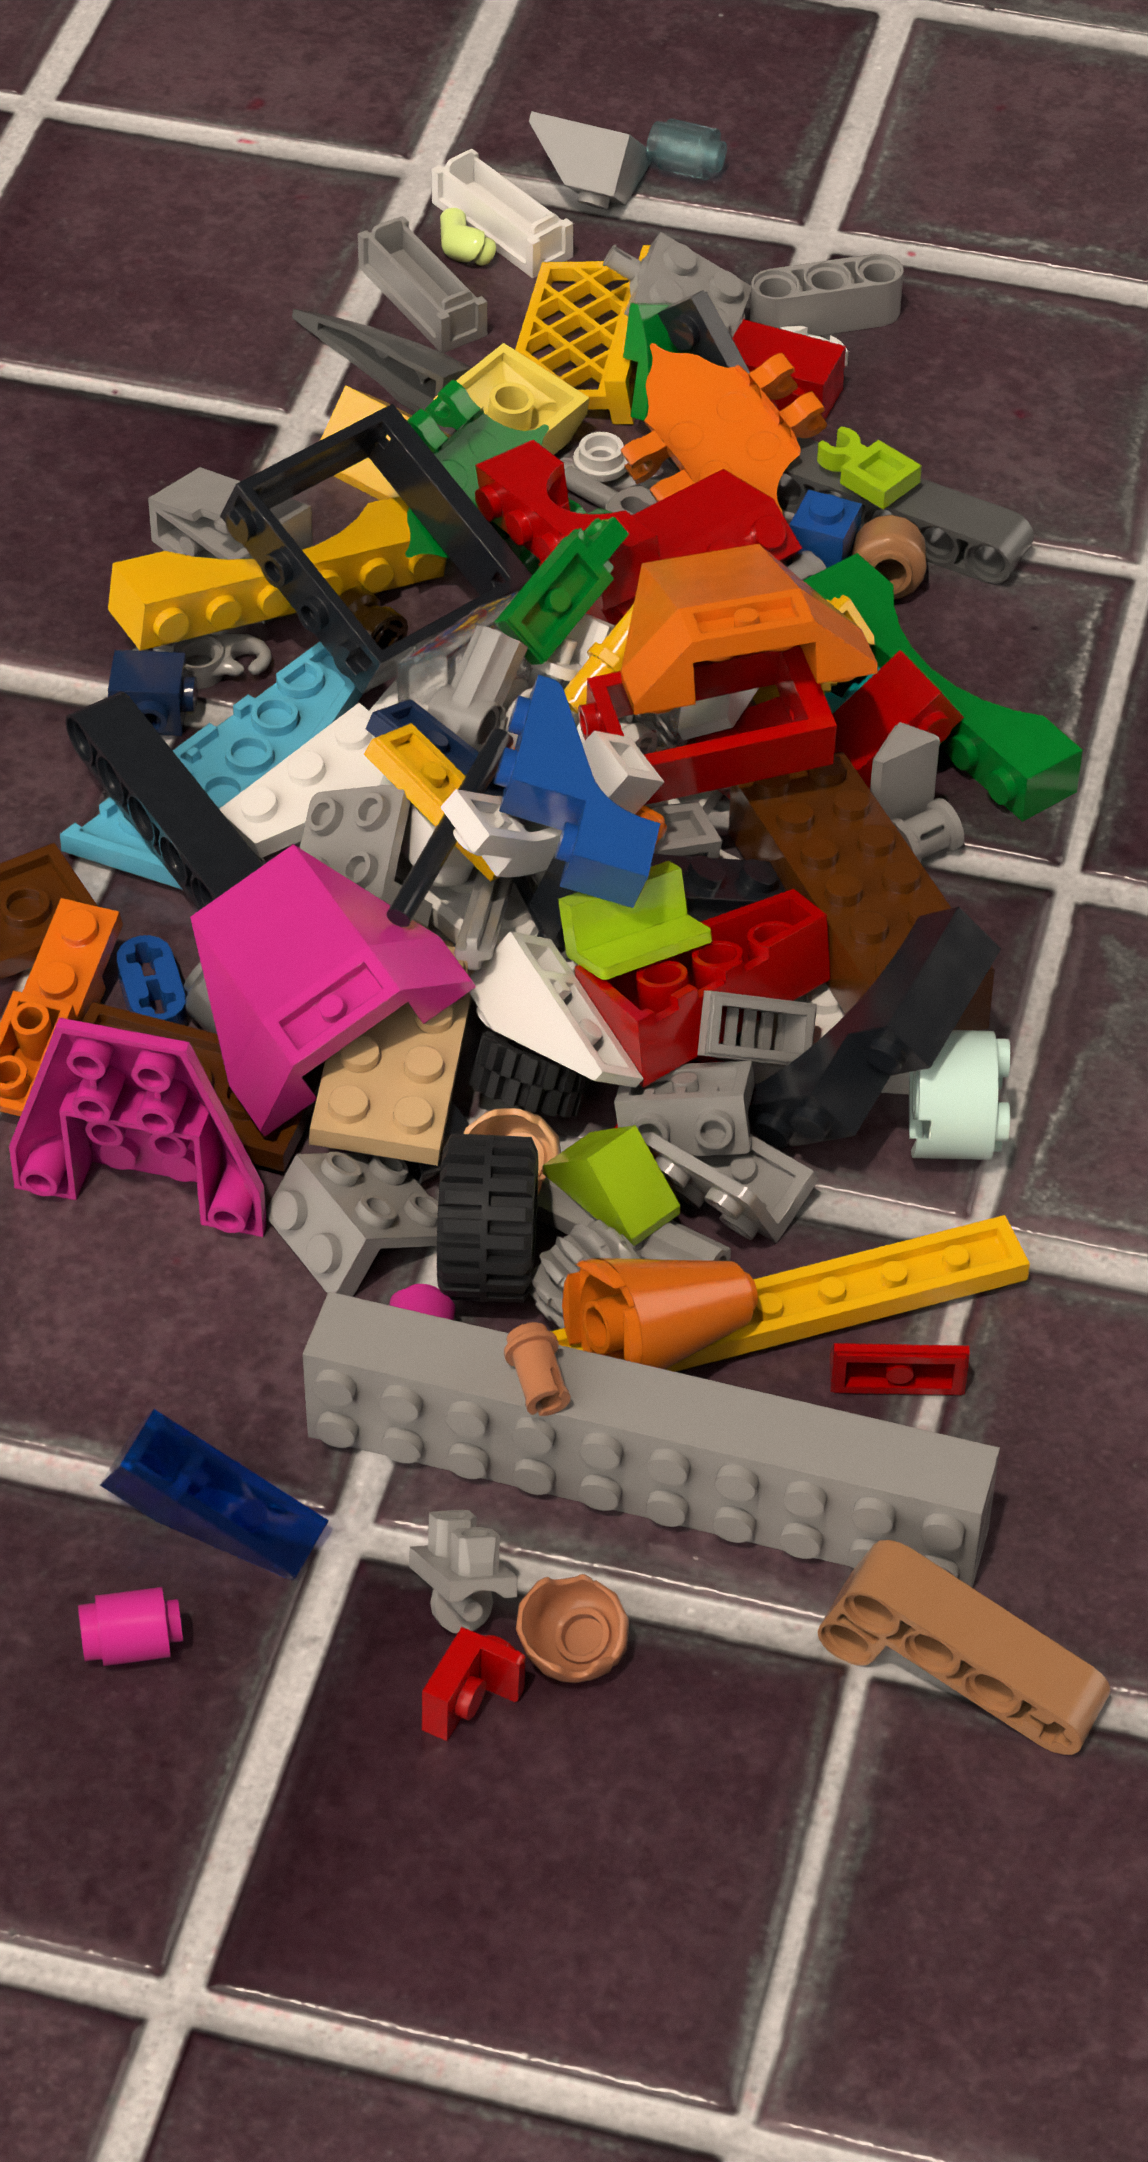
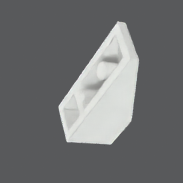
M510 931L494 949L492 959L484 960L481 970H476L470 976L476 986L469 993L478 1006L476 1009L481 1021L491 1030L594 1081L636 1088L643 1080L640 1072L551 939Z

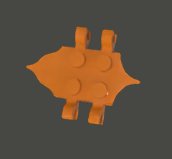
M654 343L650 344L653 362L646 381L649 409L644 422L651 432L641 438L632 440L620 450L628 462L624 465L625 469L635 483L640 484L650 479L660 469L662 463L671 457L680 469V472L660 480L649 489L657 502L721 469H725L772 497L783 514L777 500V487L785 469L800 455L801 448L796 438L813 437L827 427V422L820 414L825 411L824 406L812 391L803 394L781 411L770 401V399L784 398L798 388L797 383L790 376L795 372L794 367L784 354L779 353L770 357L760 367L747 373L740 365L726 368L713 364L698 355L672 353L658 347Z

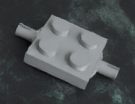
M662 232L659 233L650 245L647 256L642 261L619 249L615 244L604 259L603 266H607L630 280L631 297L624 312L627 316H629L630 303L673 304L704 290V292L707 291L731 338L742 320L745 319L744 309L751 292V285Z

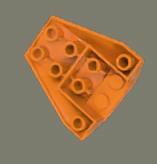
M760 544L642 563L621 667V680L634 715L644 713L662 714L674 708L696 705L693 663L721 662L737 655L767 650L785 651L800 645L817 684L830 681L841 683L853 680L859 676L877 674L878 663L862 629Z

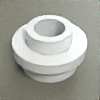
M594 432L582 438L574 452V468L601 483L621 477L626 472L624 465L628 463L620 451L624 447L622 440L608 432Z

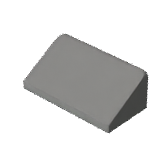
M901 722L894 726L873 758L870 791L890 820L899 818L904 821L926 811L927 804L934 800L940 740L935 734Z

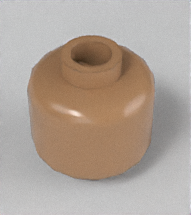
M895 515L879 516L864 524L856 534L852 555L858 553L894 584V599L903 598L914 592L923 581L927 568L925 538L918 527L906 518Z

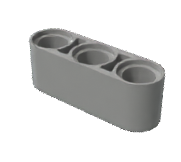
M869 254L760 271L751 281L749 321L779 329L785 326L808 327V334L817 336L892 324L900 315L903 265L898 259L890 255Z

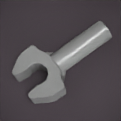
M572 466L565 469L567 489L602 509L611 512L626 510L633 515L656 503L650 490L640 484L618 492Z

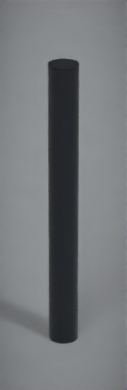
M493 729L458 790L485 794L496 775L504 748H511L514 743L513 737L508 732L502 729ZM445 813L387 911V918L399 927L410 925L457 843L453 834L455 827Z

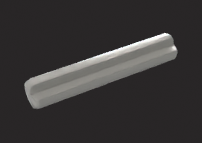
M481 872L477 874L454 951L457 960L467 961L468 970H481L483 961L492 959L512 890L513 877H500L490 882Z

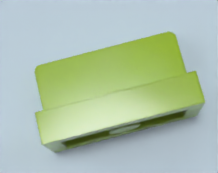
M670 861L650 867L648 878L634 908L580 892L558 899L566 956L602 980L622 975L712 942L711 928L687 914L682 869Z

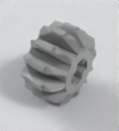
M601 1220L591 1222L587 1226L580 1223L574 1226L569 1235L564 1238L557 1237L556 1244L550 1250L540 1254L541 1264L532 1269V1289L529 1294L535 1300L538 1310L549 1321L552 1320L560 1328H565L562 1310L564 1282L568 1274L579 1272L580 1267L575 1264L591 1258L641 1259L636 1253V1248L623 1234L620 1235L614 1228L608 1227Z

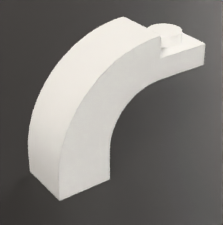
M594 730L582 744L592 774L600 789L614 803L632 814H635L664 783L663 779L630 737ZM456 789L440 807L454 825L453 834L459 844L470 853L482 856L496 877H520L547 870L556 853L562 830L499 812L503 796Z

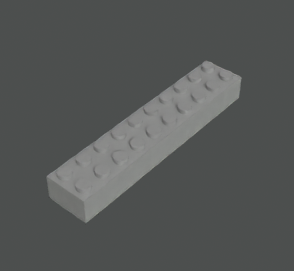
M328 1291L304 1349L303 1368L308 1437L322 1440L328 1445L338 1448H357L386 1455L400 1463L415 1462L452 1471L456 1475L467 1479L482 1478L518 1487L534 1495L549 1494L582 1502L597 1510H616L649 1518L663 1526H683L716 1534L730 1542L754 1543L783 1550L797 1558H816L850 1566L854 1569L873 1544L880 1540H892L912 1548L973 1588L989 1530L1000 1447L559 1345L555 1356L565 1386L571 1396L570 1402L564 1409L555 1414L539 1416L537 1412L535 1415H531L525 1406V1397L514 1366L509 1365L504 1357V1348L507 1345L506 1338L509 1333Z

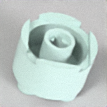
M953 1030L931 1068L910 1072L909 1137L916 1139L911 1149L912 1158L991 1160L993 1152H1001L1003 1141H1008L1010 1106L1009 1102H998V1089L1002 1088L1003 1077L1009 1076V1039H996L994 1031Z

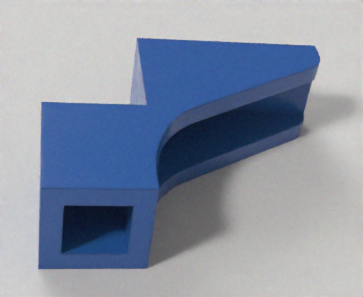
M538 674L530 697L517 696L507 732L517 734L518 738L515 749L504 748L496 772L494 784L505 787L499 812L562 830L555 853V859L565 862L560 887L634 908L649 875L660 823L630 813L604 794L592 774L563 687L556 680Z

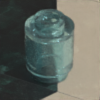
M674 118L668 119L667 122L657 120L654 123L646 147L647 160L657 163L658 169L705 181L710 179L713 172L718 173L721 171L727 154V144L725 141H721L719 129Z

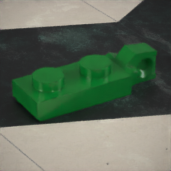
M615 517L603 520L597 518L585 531L581 528H576L567 537H564L494 621L505 635L522 642L528 647L524 657L531 665H540L549 659L613 581L614 578L610 573L614 566L608 559L629 535Z

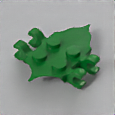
M451 380L439 391L438 397L425 408V411L420 408L407 422L477 507L475 491L479 489L475 465L533 439L542 446L543 438L548 432L549 426L544 424L535 430L529 431L506 427L486 415L483 410L484 406L480 408L470 398L468 392L460 383ZM437 424L443 427H452L457 431L448 438ZM569 498L570 511L587 514L578 503ZM409 508L407 522L410 529V544L405 553L406 557L411 558L418 554H434L449 558ZM489 521L531 574L539 568L538 564L541 561L523 545H517L507 532L493 521Z

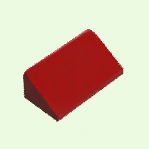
M834 1343L829 1357L830 1392L965 1395L970 1347L964 1345Z

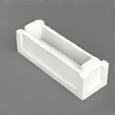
M470 149L451 158L444 167L438 165L431 169L432 203L442 211L448 208L461 209L466 215L468 227L484 231L485 237L495 241L496 251L531 278L538 276L542 262H565L573 258V223L567 218L561 220L556 214L549 211L481 161L479 153L475 150Z

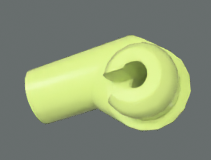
M448 208L443 211L440 216L441 247L444 253L449 258L459 262H470L473 260L480 266L490 263L496 253L495 241L485 237L484 231L468 227L466 215L461 209Z

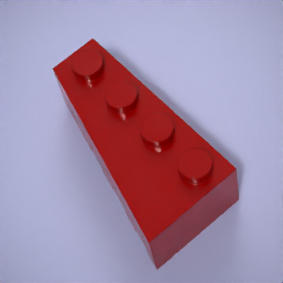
M791 889L701 921V923L711 928L712 942L607 980L598 978L580 965L574 967L575 976L640 1072L643 1080L639 1084L644 1088L699 1056L697 1054L704 990L794 1001L829 981L830 961L827 914L795 889ZM722 1006L719 1044L724 1040L727 1011L725 1006ZM739 1009L737 1033L742 1031L744 1009ZM757 1011L756 1022L760 1021V1011Z

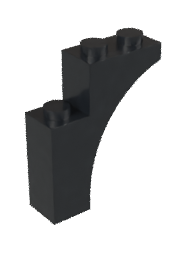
M960 907L919 916L904 942L880 976L840 1021L798 1058L754 1086L748 1118L753 1124L755 1134L767 1144L779 1149L855 1136L891 1075L931 1068L1001 948Z

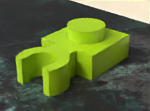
M841 426L837 429L836 447L823 440L818 443L817 462L827 470L841 472V485L883 510L920 483L922 465L880 440L866 447L860 443L859 435L850 428Z

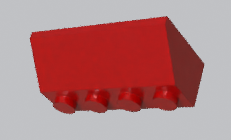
M721 469L632 515L657 534L660 560L760 544L784 564L802 549L775 500L725 469ZM635 597L605 611L594 603L586 613L616 626L634 604Z

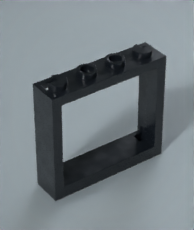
M393 403L238 482L220 515L226 523L231 536L243 544L261 567L266 580L272 586L279 589L297 612L302 625L308 631L315 634L333 657L338 670L344 676L350 678L362 695L472 634L477 625L484 627L495 621L532 577V574ZM367 458L374 463L480 595L383 650L269 510ZM500 574H501V576L505 579L506 582H503V581L500 579V577H499ZM479 614L476 617L479 620L474 623L472 621L467 622L468 624L466 625L470 626L466 629L462 627V629H458L455 633L443 636L446 630L453 629L460 621L462 622V620L464 621ZM441 640H446V642L442 643V645H439L438 648L436 647V649H431V651H429L431 647L437 645V643L441 642ZM422 647H427V649L423 650V652H420L419 655L417 654V656L415 657L412 656V658L409 657L412 654H415V652H418V650Z

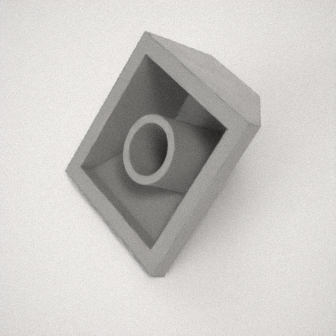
M531 111L530 125L564 185L579 194V203L608 210L609 202L627 204L651 164L652 151L630 134Z

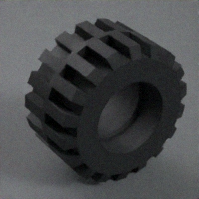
M452 1133L444 1146L438 1200L437 1284L441 1293L448 1296L451 1300L525 1303L532 1289L531 1274L535 1264L538 1204V1150L532 1137Z

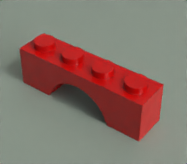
M534 439L475 465L479 489L475 491V500L480 512L488 521H493L507 532L517 545H523L538 557L541 563L547 559L561 540L567 537L574 529L581 528L585 531L597 518L603 520L615 517L629 535L608 559L614 566L610 573L614 579L595 601V604L605 611L635 597L642 563L660 560L657 534L626 510L607 514H582L570 511L564 463Z

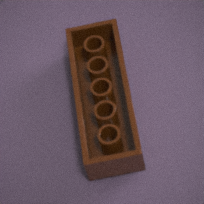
M843 751L834 753L832 765L731 786L728 833L745 860L769 861L786 891L795 889L827 914L830 980L825 983L846 1014L886 968L918 917L951 909L952 907ZM992 965L953 1030L980 1031L989 1029L995 969Z

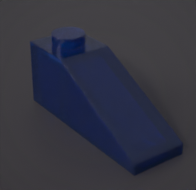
M155 1409L133 1429L100 1484L101 1487L156 1522L291 1581L297 1577L329 1521Z

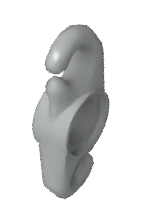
M207 634L175 642L172 646L163 645L153 648V651L183 652L186 659L194 655H205L212 658L211 662L201 666L186 664L187 677L197 678L198 689L214 686L221 681L224 675L237 677L243 674V665L234 660L243 654L257 656V659L252 661L248 667L252 675H259L264 672L272 660L271 651L265 642L249 634Z

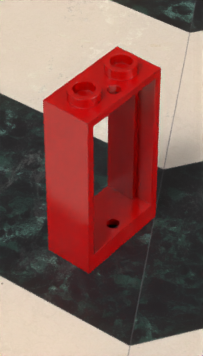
M800 645L785 651L767 650L737 655L721 662L702 661L693 663L695 701L776 684L791 723L643 754L664 781L644 805L833 764L837 724L820 683L817 684ZM621 671L587 678L586 704L578 706L579 723L584 739L586 740L594 730L624 736L618 718L634 715V712L622 684Z

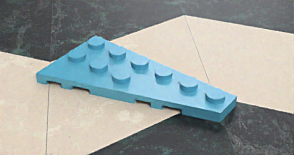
M319 641L276 673L275 684L256 698L248 694L233 705L232 716L217 727L211 723L207 724L176 747L173 752L220 809L354 707L361 698L362 693L350 678L344 676L338 670L333 657ZM111 797L99 804L100 814L81 827L74 823L60 833L61 851L182 889Z

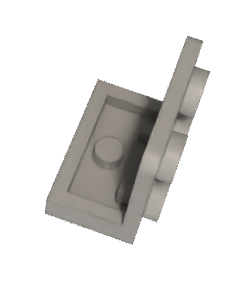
M394 784L318 792L309 803L300 849L391 906L402 885L394 881L411 801L406 797L404 789H398ZM424 899L413 920L425 928L428 927L433 904Z
M650 1133L645 1140L665 1179L670 1182L669 1186L676 1197L696 1209H700L705 1201L722 1212L719 1219L726 1226L749 1240H752L758 1232L777 1244L819 1180L812 1169L752 1135V1143L748 1153L692 1156L654 1133Z
M329 1152L296 1154L266 1209V1218L327 1294L330 1291L353 1297L380 1248L437 1246L438 1201L427 1194L409 1172L406 1162L400 1159L364 1153Z

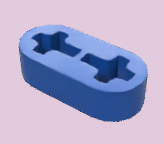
M151 935L136 936L128 939L120 946L117 952L119 983L127 1011L186 1026V996L172 949L167 942ZM149 963L152 970H154V975L144 977L140 964ZM160 1000L164 1013L155 1014L154 1009L150 1007V1002Z

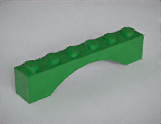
M856 553L803 580L826 600L831 601L834 597L839 599L842 595L851 599L874 635V645H870V648L878 663V667H883L901 650L961 713L964 718L952 728L951 733L939 745V748L950 757L957 768L966 771L981 784L996 803L1004 805L1023 822L1077 793L1083 749L1045 716L1016 711L985 701L955 686L933 670L912 648L900 627L894 607V584L862 556ZM868 675L860 676V677H861L862 679H865Z

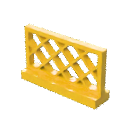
M650 245L642 246L639 256L640 261L647 256ZM604 261L542 262L515 350L572 387H576L586 380L593 378L600 383L598 389L578 390L590 398L588 410L609 409L612 424H634L635 418L631 417L638 362L623 358L628 316L624 312L631 297L630 283L627 282L612 291L604 287L612 281L628 279L607 266H603ZM554 281L576 282L560 292L551 287ZM590 293L597 298L580 309L573 304ZM559 310L566 315L549 326L542 321ZM610 310L618 314V316L602 325L594 320ZM579 327L587 331L586 334L571 342L563 338V336ZM601 343L609 348L592 359L584 354ZM548 344L557 349L539 360L531 355ZM569 361L578 366L560 377L553 372L554 369Z

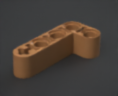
M880 1540L873 1544L847 1578L817 1632L819 1640L826 1650L835 1657L854 1665H868L875 1660L885 1646L890 1647L1033 1742L1051 1752L1062 1755H1073L1080 1751L1111 1691L1106 1678L1093 1666L920 1553L900 1542L892 1540Z

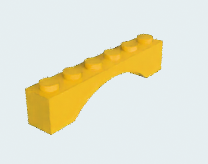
M400 496L368 503L358 518L340 533L315 546L302 549L338 596L355 586L364 587L374 594L443 577L447 557L434 554H418L411 558L406 557L405 553L410 544V529L407 522L409 507ZM162 551L112 564L108 610L140 651L296 613L279 589L272 586L266 580L261 567L255 559H215Z

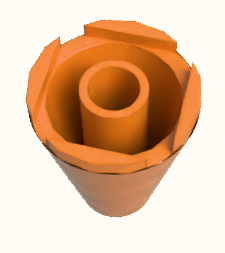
M591 1258L575 1264L580 1267L579 1272L567 1275L564 1282L562 1310L569 1345L581 1343L583 1351L667 1369L748 1325L752 1319L753 1310L758 1303V1292L751 1275L743 1271L733 1261Z

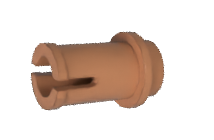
M537 1322L522 1324L514 1328L507 1335L504 1357L506 1362L516 1369L525 1397L527 1411L531 1415H535L538 1412L539 1416H548L561 1411L569 1404L571 1396L565 1386L555 1356L559 1347L557 1337L553 1332L547 1331L545 1325Z

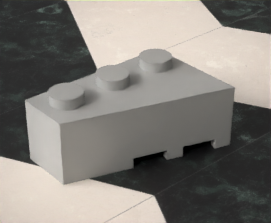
M199 467L149 497L152 542L165 551L193 557L227 560L254 559L243 544L231 536L226 523L220 517L235 485L240 481ZM288 499L269 509L301 549L313 546L310 505ZM268 619V620H264V621H260V622L263 623V624H266L267 622L271 621L272 619Z

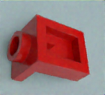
M461 1627L422 1691V1731L448 1741L461 1718L469 1721L474 1717L486 1690L517 1702L524 1691L525 1655L515 1650L510 1643L494 1635L483 1636Z

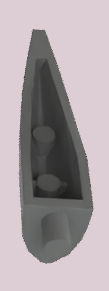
M293 309L292 318L378 382L400 404L415 412L420 408L425 411V408L434 400L439 391L451 380L456 381L473 368L442 352L372 326L334 316Z

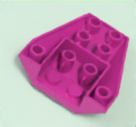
M294 844L190 917L229 1086L264 1137L316 1101V1096L302 1076L408 1002L424 1024L476 987L438 935L413 919L407 927H399L393 924L387 918V911L390 908L389 904Z
M59 1018L9 1145L14 1188L26 1190L39 1196H56L77 1200L92 1162L106 1164L120 1170L131 1169L167 1176L182 1182L193 1181L197 1182L201 1225L214 1227L227 1233L240 1232L264 1237L267 1228L264 1185L190 1042Z

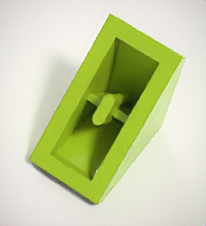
M636 1125L590 1132L542 1165L543 1175L597 1220H601L608 1227L614 1228L620 1235L623 1234L633 1246H636L680 1214V1204Z

